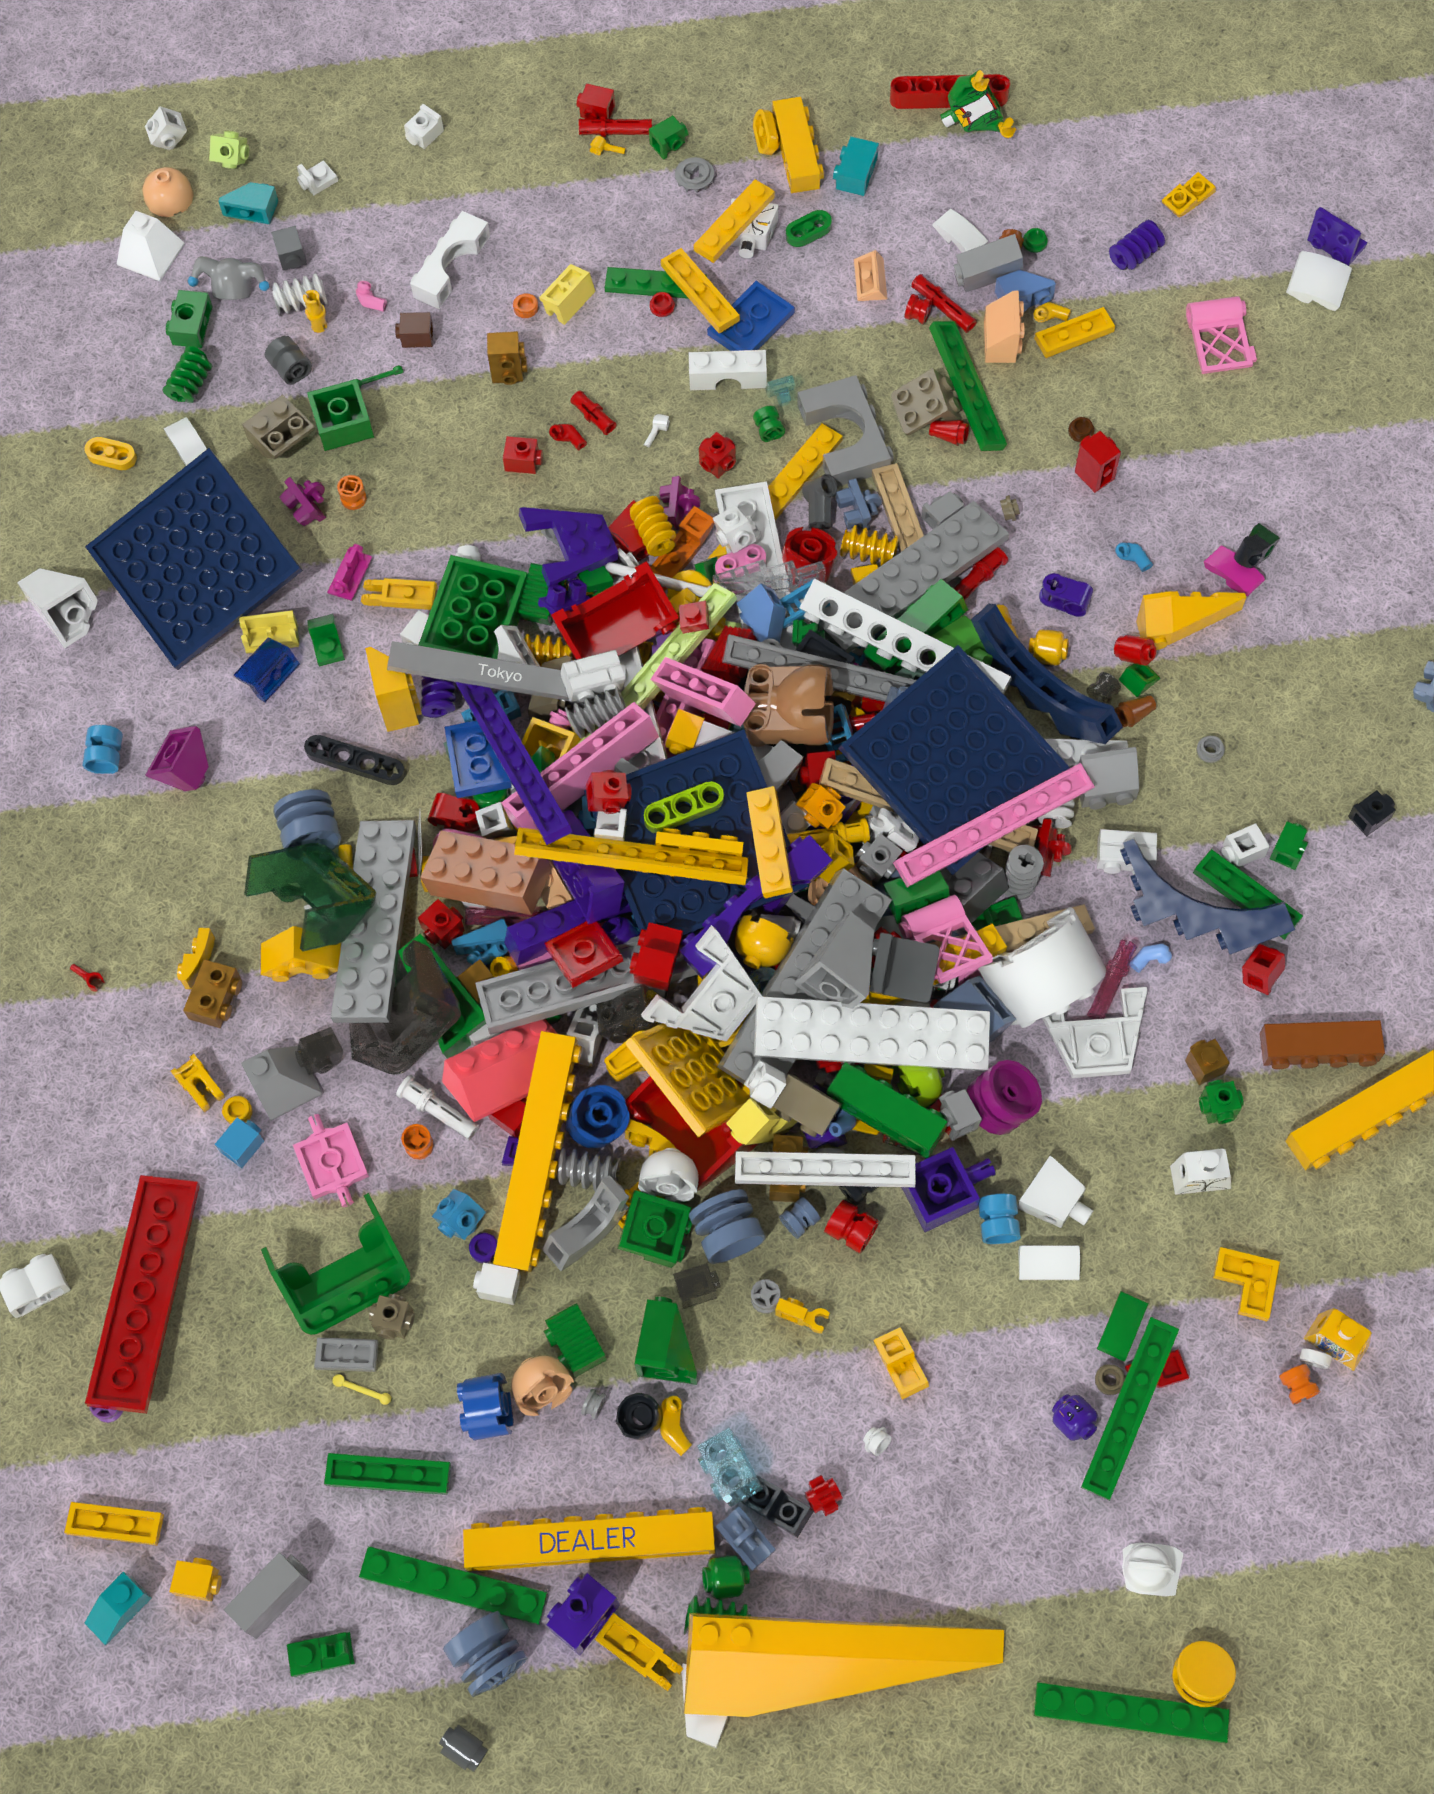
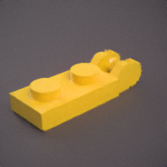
M384 578V580L367 579L364 581L363 588L366 591L382 592V594H363L361 602L368 606L431 610L438 586L437 582L388 578Z
M614 1613L594 1639L643 1677H649L666 1691L672 1685L665 1677L658 1675L652 1670L658 1660L664 1663L673 1673L680 1674L683 1670V1667L664 1654L662 1648Z

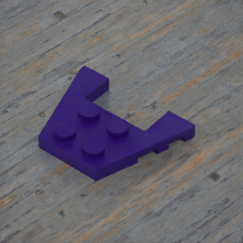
M527 507L519 508V517L525 532L552 528L565 558V561L542 564V574L547 587L558 585V582L565 579L571 581L577 578L578 573L587 569L591 572L609 562L618 560L619 552L603 515Z

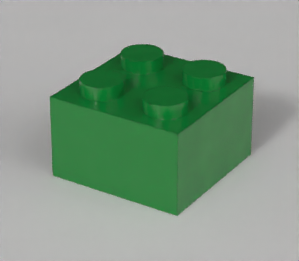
M357 379L307 392L324 451L374 438Z

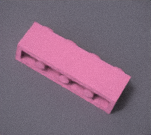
M667 657L664 658L650 679L668 697L740 727L756 704L739 686Z

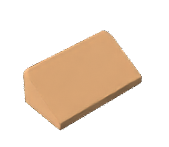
M876 250L855 258L857 300H886L887 289L884 258Z

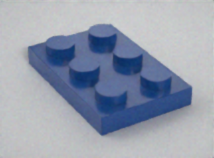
M755 281L731 305L740 315V321L721 333H718L711 325L707 329V335L730 351L758 350L795 313V307L758 281Z
M477 721L444 727L457 798L512 788L510 779Z

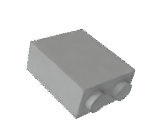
M1013 234L957 254V264L953 265L958 287L963 286L966 293L996 282V278L1017 270L1023 271V256L1016 235Z
M279 1552L223 1610L245 1633L257 1639L310 1585L311 1582L305 1577L309 1571L293 1555L290 1554L286 1558Z

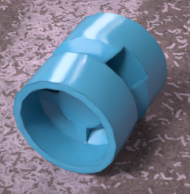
M93 725L87 729L85 741L87 748L84 750L82 763L84 769L92 773L113 774L118 771L119 751L121 750L123 733L119 729L108 725Z
M992 1194L980 1198L978 1205L979 1215L981 1219L985 1220L981 1224L983 1243L1005 1244L1020 1240V1224L1014 1218L1018 1214L1017 1197L1012 1194Z

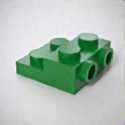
M634 1190L617 1249L643 1256L646 1261L672 1268L677 1262L681 1263L686 1248L685 1245H682L684 1234H689L692 1226L689 1218L691 1207Z

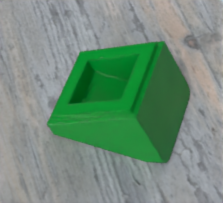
M1139 664L1128 666L1119 678V681L1136 697H1139L1160 680V677L1148 665Z

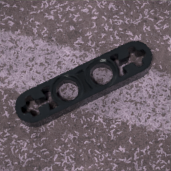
M322 735L310 736L305 741L304 749L306 755L312 761L387 785H398L405 778L404 766L401 761ZM318 744H321L323 750H317L314 753L312 746L317 747ZM341 751H346L350 754L348 760L344 762L336 761L335 756ZM366 759H372L375 762L373 768L369 770H363L360 768V764ZM394 767H396L398 774L393 773V775L389 777L388 772L386 770L391 771Z

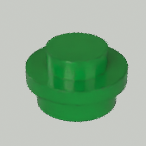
M1032 228L1023 236V246L1029 252L1038 253L1047 247L1048 238L1045 232L1039 228Z

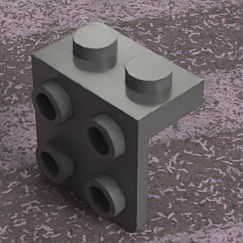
M880 933V939H874L872 956H875L876 960L874 968H871L870 992L923 1003L929 1002L940 952L939 947L934 944L896 938L891 934Z

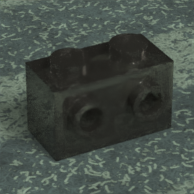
M643 984L621 993L612 1000L596 1004L599 1035L615 1044L624 1043L634 1033L646 1031L661 1024L656 1021L654 1023L648 1022L641 1015L658 993Z

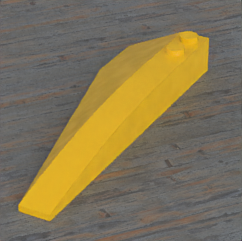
M690 1613L684 1714L750 1717L1003 1663L1004 1630Z

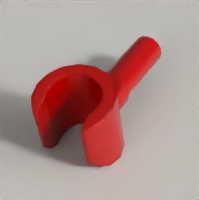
M76 964L70 966L73 972L86 981L91 991H98L95 986L91 985L93 979L98 978L105 983L102 975L98 972H86Z

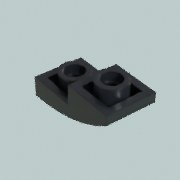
M758 1475L741 1501L745 1506L796 1538L799 1537L814 1512L811 1507L786 1494L781 1488Z

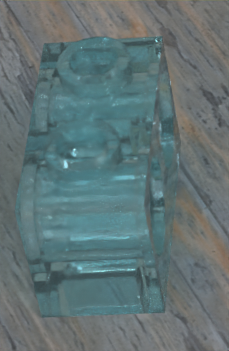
M730 1428L697 1445L702 1455L698 1458V1461L705 1474H711L714 1483L710 1484L718 1501L723 1499L732 1507L763 1489L738 1437ZM726 1450L725 1457L720 1461H715L717 1454ZM739 1476L738 1483L734 1487L729 1488V1481Z

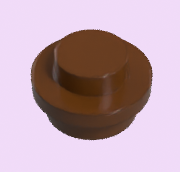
M1078 417L1070 423L1068 434L1074 441L1081 442L1086 436L1094 435V426L1088 418Z

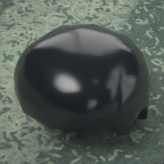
M634 1393L625 1397L618 1406L616 1424L623 1433V1436L643 1440L653 1436L660 1428L662 1412L659 1404L649 1394ZM633 1417H635L643 1425L636 1424L633 1420Z

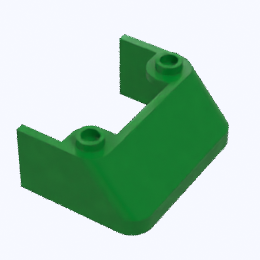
M369 1193L363 1196L374 1219L363 1224L358 1232V1238L363 1247L310 1275L305 1266L297 1262L288 1263L278 1269L267 1247L261 1249L270 1274L300 1328L306 1334L315 1335L372 1306L373 1303H377L379 1295L388 1297L389 1294H394L405 1288L410 1281V1272Z

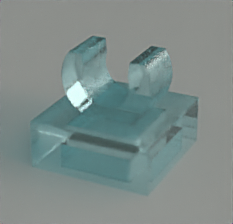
M790 375L769 381L766 385L765 390L768 398L776 396L780 407L790 404L791 396L789 392L793 391L795 387L793 376Z

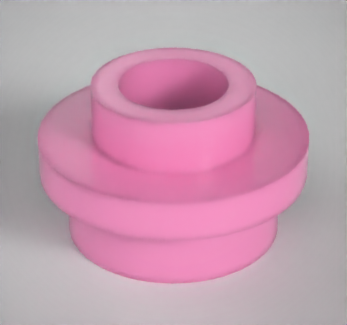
M558 709L557 713L551 711L549 714L551 718L548 722L569 731L571 724L566 712Z

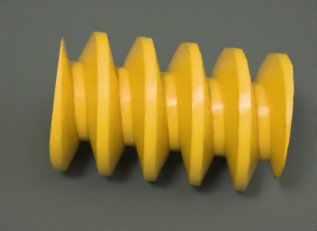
M649 496L631 506L630 517L634 521L635 528L638 530L648 554L657 557L667 554L674 549L675 542L673 540L676 538V532L671 530L672 524L667 521L668 516L663 513L664 508L659 504V498L657 496Z
M854 525L851 531H847L846 528L844 532L840 556H846L849 551L850 558L854 560L860 553L861 562H865L870 556L871 564H876L880 558L882 566L896 556L898 536L895 535L890 542L888 541V533H884L882 538L878 539L877 530H874L872 535L868 536L867 528L864 527L861 534H858L857 525Z
M526 634L524 638L540 667L544 662L564 656H570L572 661L575 660L568 645H563L562 639L559 636L555 644H552L550 636H547L545 643L541 642L540 635L536 636L534 642H531L529 634Z

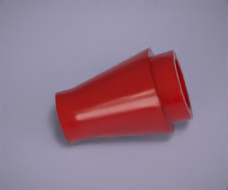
M963 420L934 421L930 424L929 435L959 446V444H966L969 424L964 423Z

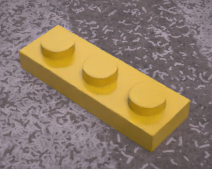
M1101 307L1035 333L1034 340L1044 357L1048 358L1113 333L1115 325L1105 308Z
M664 828L663 832H657L656 846L742 857L744 842H738V838L734 836L722 835L721 839L709 838V834L703 832H692V836L681 835L680 830Z
M71 1502L64 1533L72 1536L158 1546L164 1514Z

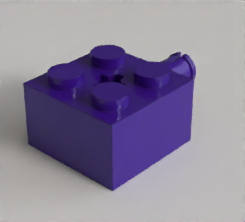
M951 1147L915 1164V1187L901 1188L924 1233L978 1208L980 1198L973 1184L996 1175L993 1165H989L991 1164L989 1158L965 1169L954 1148ZM937 1186L939 1190L944 1189V1193L934 1192L933 1189Z
M588 1573L583 1579L579 1576L574 1580L567 1590L570 1593L569 1597L563 1604L557 1602L547 1615V1618L550 1620L546 1624L553 1634L579 1656H581L610 1616L620 1606L617 1597Z

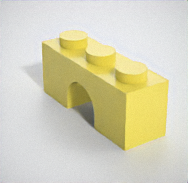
M749 1098L726 1124L732 1129L731 1134L739 1143L750 1145L773 1142L774 1135H785L797 1121L792 1118L788 1122L776 1115V1108L772 1107L770 1109L753 1098Z

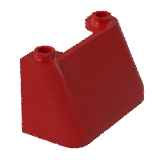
M647 561L635 567L636 572L631 575L632 578L626 575L624 580L580 605L574 604L571 606L572 612L570 610L564 611L562 608L551 614L555 625L576 660L613 650L617 652L619 657L658 634L662 633L665 636L677 628L676 623L679 622V616Z
M651 1076L625 1100L631 1120L650 1125L653 1130L669 1140L676 1149L693 1160L698 1171L697 1191L702 1190L736 1163V1151L751 1152L758 1145L739 1143L732 1136V1129L726 1124L727 1122L698 1137Z

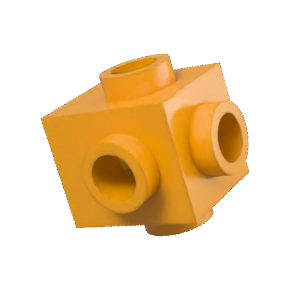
M815 783L811 784L795 804L806 814L804 819L815 828L820 825L827 829L830 826H835L843 816L841 812L846 807L839 801L841 796L830 787L825 789Z

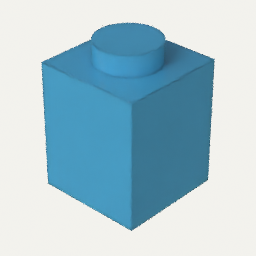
M237 1117L214 1145L221 1154L240 1168H243L264 1143L263 1138L259 1134L262 1130L252 1121L247 1120L244 1123Z

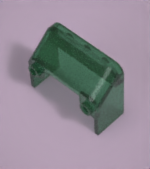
M309 843L250 855L248 858L244 891L246 897L272 892L283 902H294L295 900L303 899L312 907L305 909L300 943L302 951L328 945H337L345 941L375 904V889L326 845Z

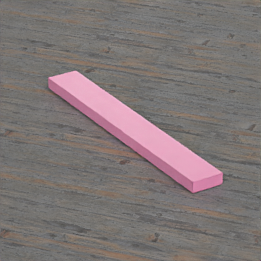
M1079 763L895 860L893 864L908 888L1092 790L1095 786L1082 764Z

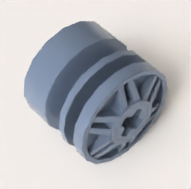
M315 789L302 790L283 797L274 805L273 813L277 820V827L281 831L280 839L284 853L288 857L308 859L326 854L340 844L342 837L338 823L333 818L335 812L327 792Z
M732 1190L714 1196L699 1204L689 1213L691 1223L696 1225V1234L699 1236L708 1235L701 1242V1246L708 1262L711 1264L723 1263L750 1252L765 1240V1234L758 1218H747L753 1212V1207L750 1203H747L748 1196L745 1190Z
M499 1611L492 1612L475 1621L453 1637L443 1648L454 1668L469 1663L470 1667L463 1673L461 1680L463 1683H467L476 1679L467 1688L472 1697L502 1685L528 1659L523 1650L512 1654L519 1647L516 1639L504 1644L501 1643L510 1629Z

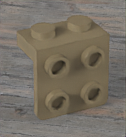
M932 368L892 392L891 398L902 430L906 435H912L941 417L946 421L962 420L959 414L961 406L958 400L953 397L951 390L954 387L948 376H942Z

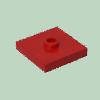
M586 921L545 943L546 950L572 988L623 962L621 953L598 921L588 924Z

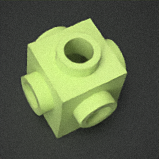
M224 131V134L218 133L210 136L209 161L221 162L222 167L235 169L237 165L244 164L248 159L249 145H247V138L239 137V132Z

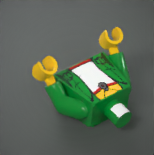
M981 70L976 71L972 75L958 77L948 94L951 109L940 114L946 128L959 121L965 132L994 131L1000 132L1005 138H1011L1017 129L1011 127L1014 123L1012 118L1009 117L1005 121L1002 120L1001 106L988 85L990 79H984V73Z

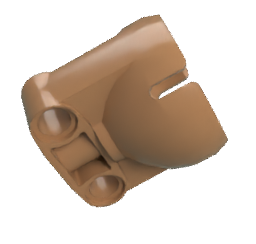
M758 664L749 670L745 684V693L756 704L743 722L750 745L762 747L766 744H778L781 740L786 744L823 745L829 743L832 738L834 704L832 701H825V696L833 694V679L830 667L823 665L769 667L765 664Z

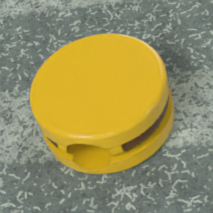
M1197 1641L1187 1645L1181 1651L1174 1663L1172 1678L1176 1690L1187 1702L1199 1707H1212L1221 1703L1233 1688L1236 1679V1669L1232 1658L1221 1646L1209 1641Z

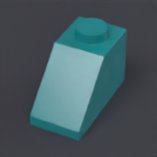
M250 182L221 196L218 202L223 216L270 225L278 204V197L274 186Z
M122 1572L100 1594L84 1624L104 1645H107L152 1597L132 1576Z

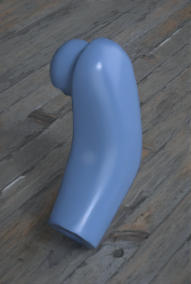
M839 1109L835 1121L829 1126V1131L833 1136L838 1137L852 1130L857 1120L854 1116Z

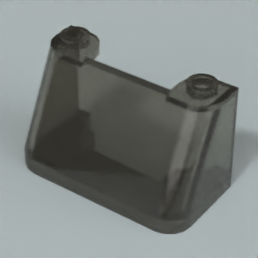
M415 940L403 951L404 963L413 969L394 987L390 1022L349 1023L352 1060L392 1075L406 1072L461 1016L460 1003L428 946Z

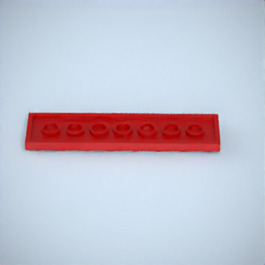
M140 1175L86 1395L85 1404L87 1407L144 1414L148 1412L200 1188L197 1181Z

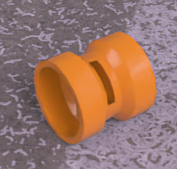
M347 475L340 479L337 489L342 505L349 510H357L363 507L367 496L362 480L355 475Z
M413 1124L403 1131L401 1137L402 1144L406 1153L411 1158L421 1160L431 1154L434 1143L429 1130L425 1126Z
M1307 1364L1296 1366L1279 1375L1282 1384L1291 1389L1289 1398L1293 1405L1300 1403L1301 1399L1305 1397L1310 1399L1321 1392L1316 1383L1309 1382L1311 1380V1371Z

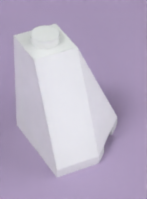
M39 568L17 582L28 601L64 649L87 635L90 627L88 621L92 610L96 608L98 600L84 578Z

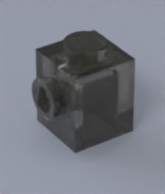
M329 1027L300 1038L295 1055L300 1067H305L309 1075L317 1072L323 1074L341 1062L343 1049L332 1028Z
M708 1263L673 1274L674 1283L683 1309L717 1299L716 1289L721 1288L716 1270L710 1272Z

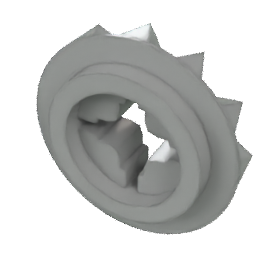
M697 157L688 158L680 162L676 167L675 179L678 186H683L686 192L692 189L697 193L699 189L703 188L706 190L709 184H713L714 169L705 159ZM699 170V177L691 180L690 174L694 175Z

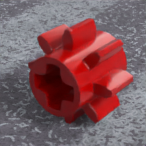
M820 1475L809 1481L808 1485L811 1489L804 1493L815 1514L822 1510L824 1515L828 1516L839 1510L836 1502L843 1499L833 1478L825 1481L823 1476Z

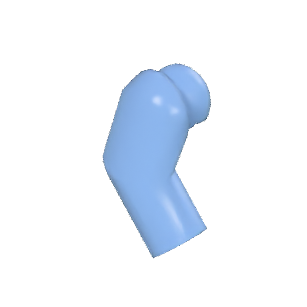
M1164 944L1145 946L1129 962V966L1140 973L1150 960L1157 959L1159 963H1168L1172 958V953L1169 951V947Z

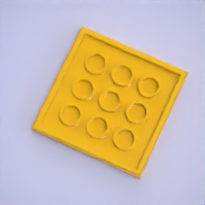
M661 1023L631 1037L625 1043L698 1137L730 1120L747 1100L751 1098L750 1089L717 1068L724 1056V1052L711 1037L695 1034L691 1030L679 1027L677 1029L668 1027L666 1024Z

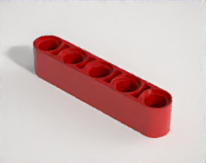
M1000 74L983 75L984 79H990L988 85L1000 106H1004L1008 102L1010 80ZM966 75L896 77L891 81L890 104L897 109L951 108L948 94L957 78Z

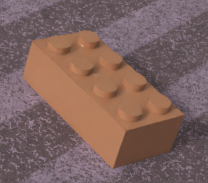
M441 830L420 878L432 896L532 915L552 866L548 859L514 855L515 844Z

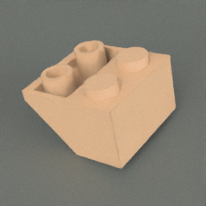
M1012 291L990 303L985 308V363H1016L1017 354L1022 353L1024 323H1021V317H1023L1024 302L1019 301V291Z

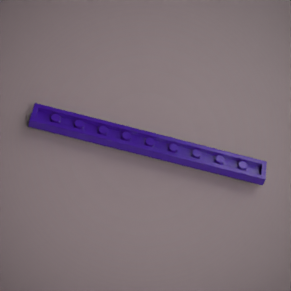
M455 682L546 845L572 833L567 819L491 688Z

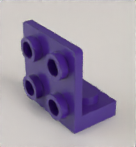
M1322 207L1316 210L1307 239L1314 248L1322 249L1330 254L1333 259L1349 266L1366 248L1368 243L1360 238V231Z

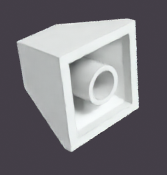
M135 211L123 229L117 265L161 282L185 243L157 218Z

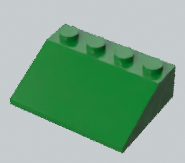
M450 555L418 646L497 659L499 647L494 631L500 625L517 627L520 619L517 609L524 584L526 583L527 572Z

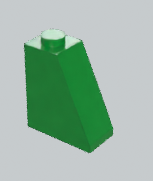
M655 1297V1300L647 1299L634 1363L637 1377L697 1385V1371L677 1303H672L673 1300L667 1297Z

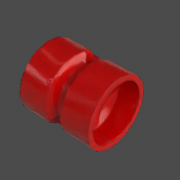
M843 1199L830 1217L824 1233L838 1241L845 1239L847 1247L861 1254L874 1235L880 1221L866 1212L859 1214L858 1207Z

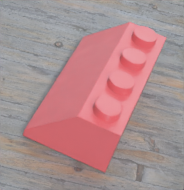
M546 1019L512 1028L444 1060L442 1082L473 1122L528 1096L541 1031L558 1034Z

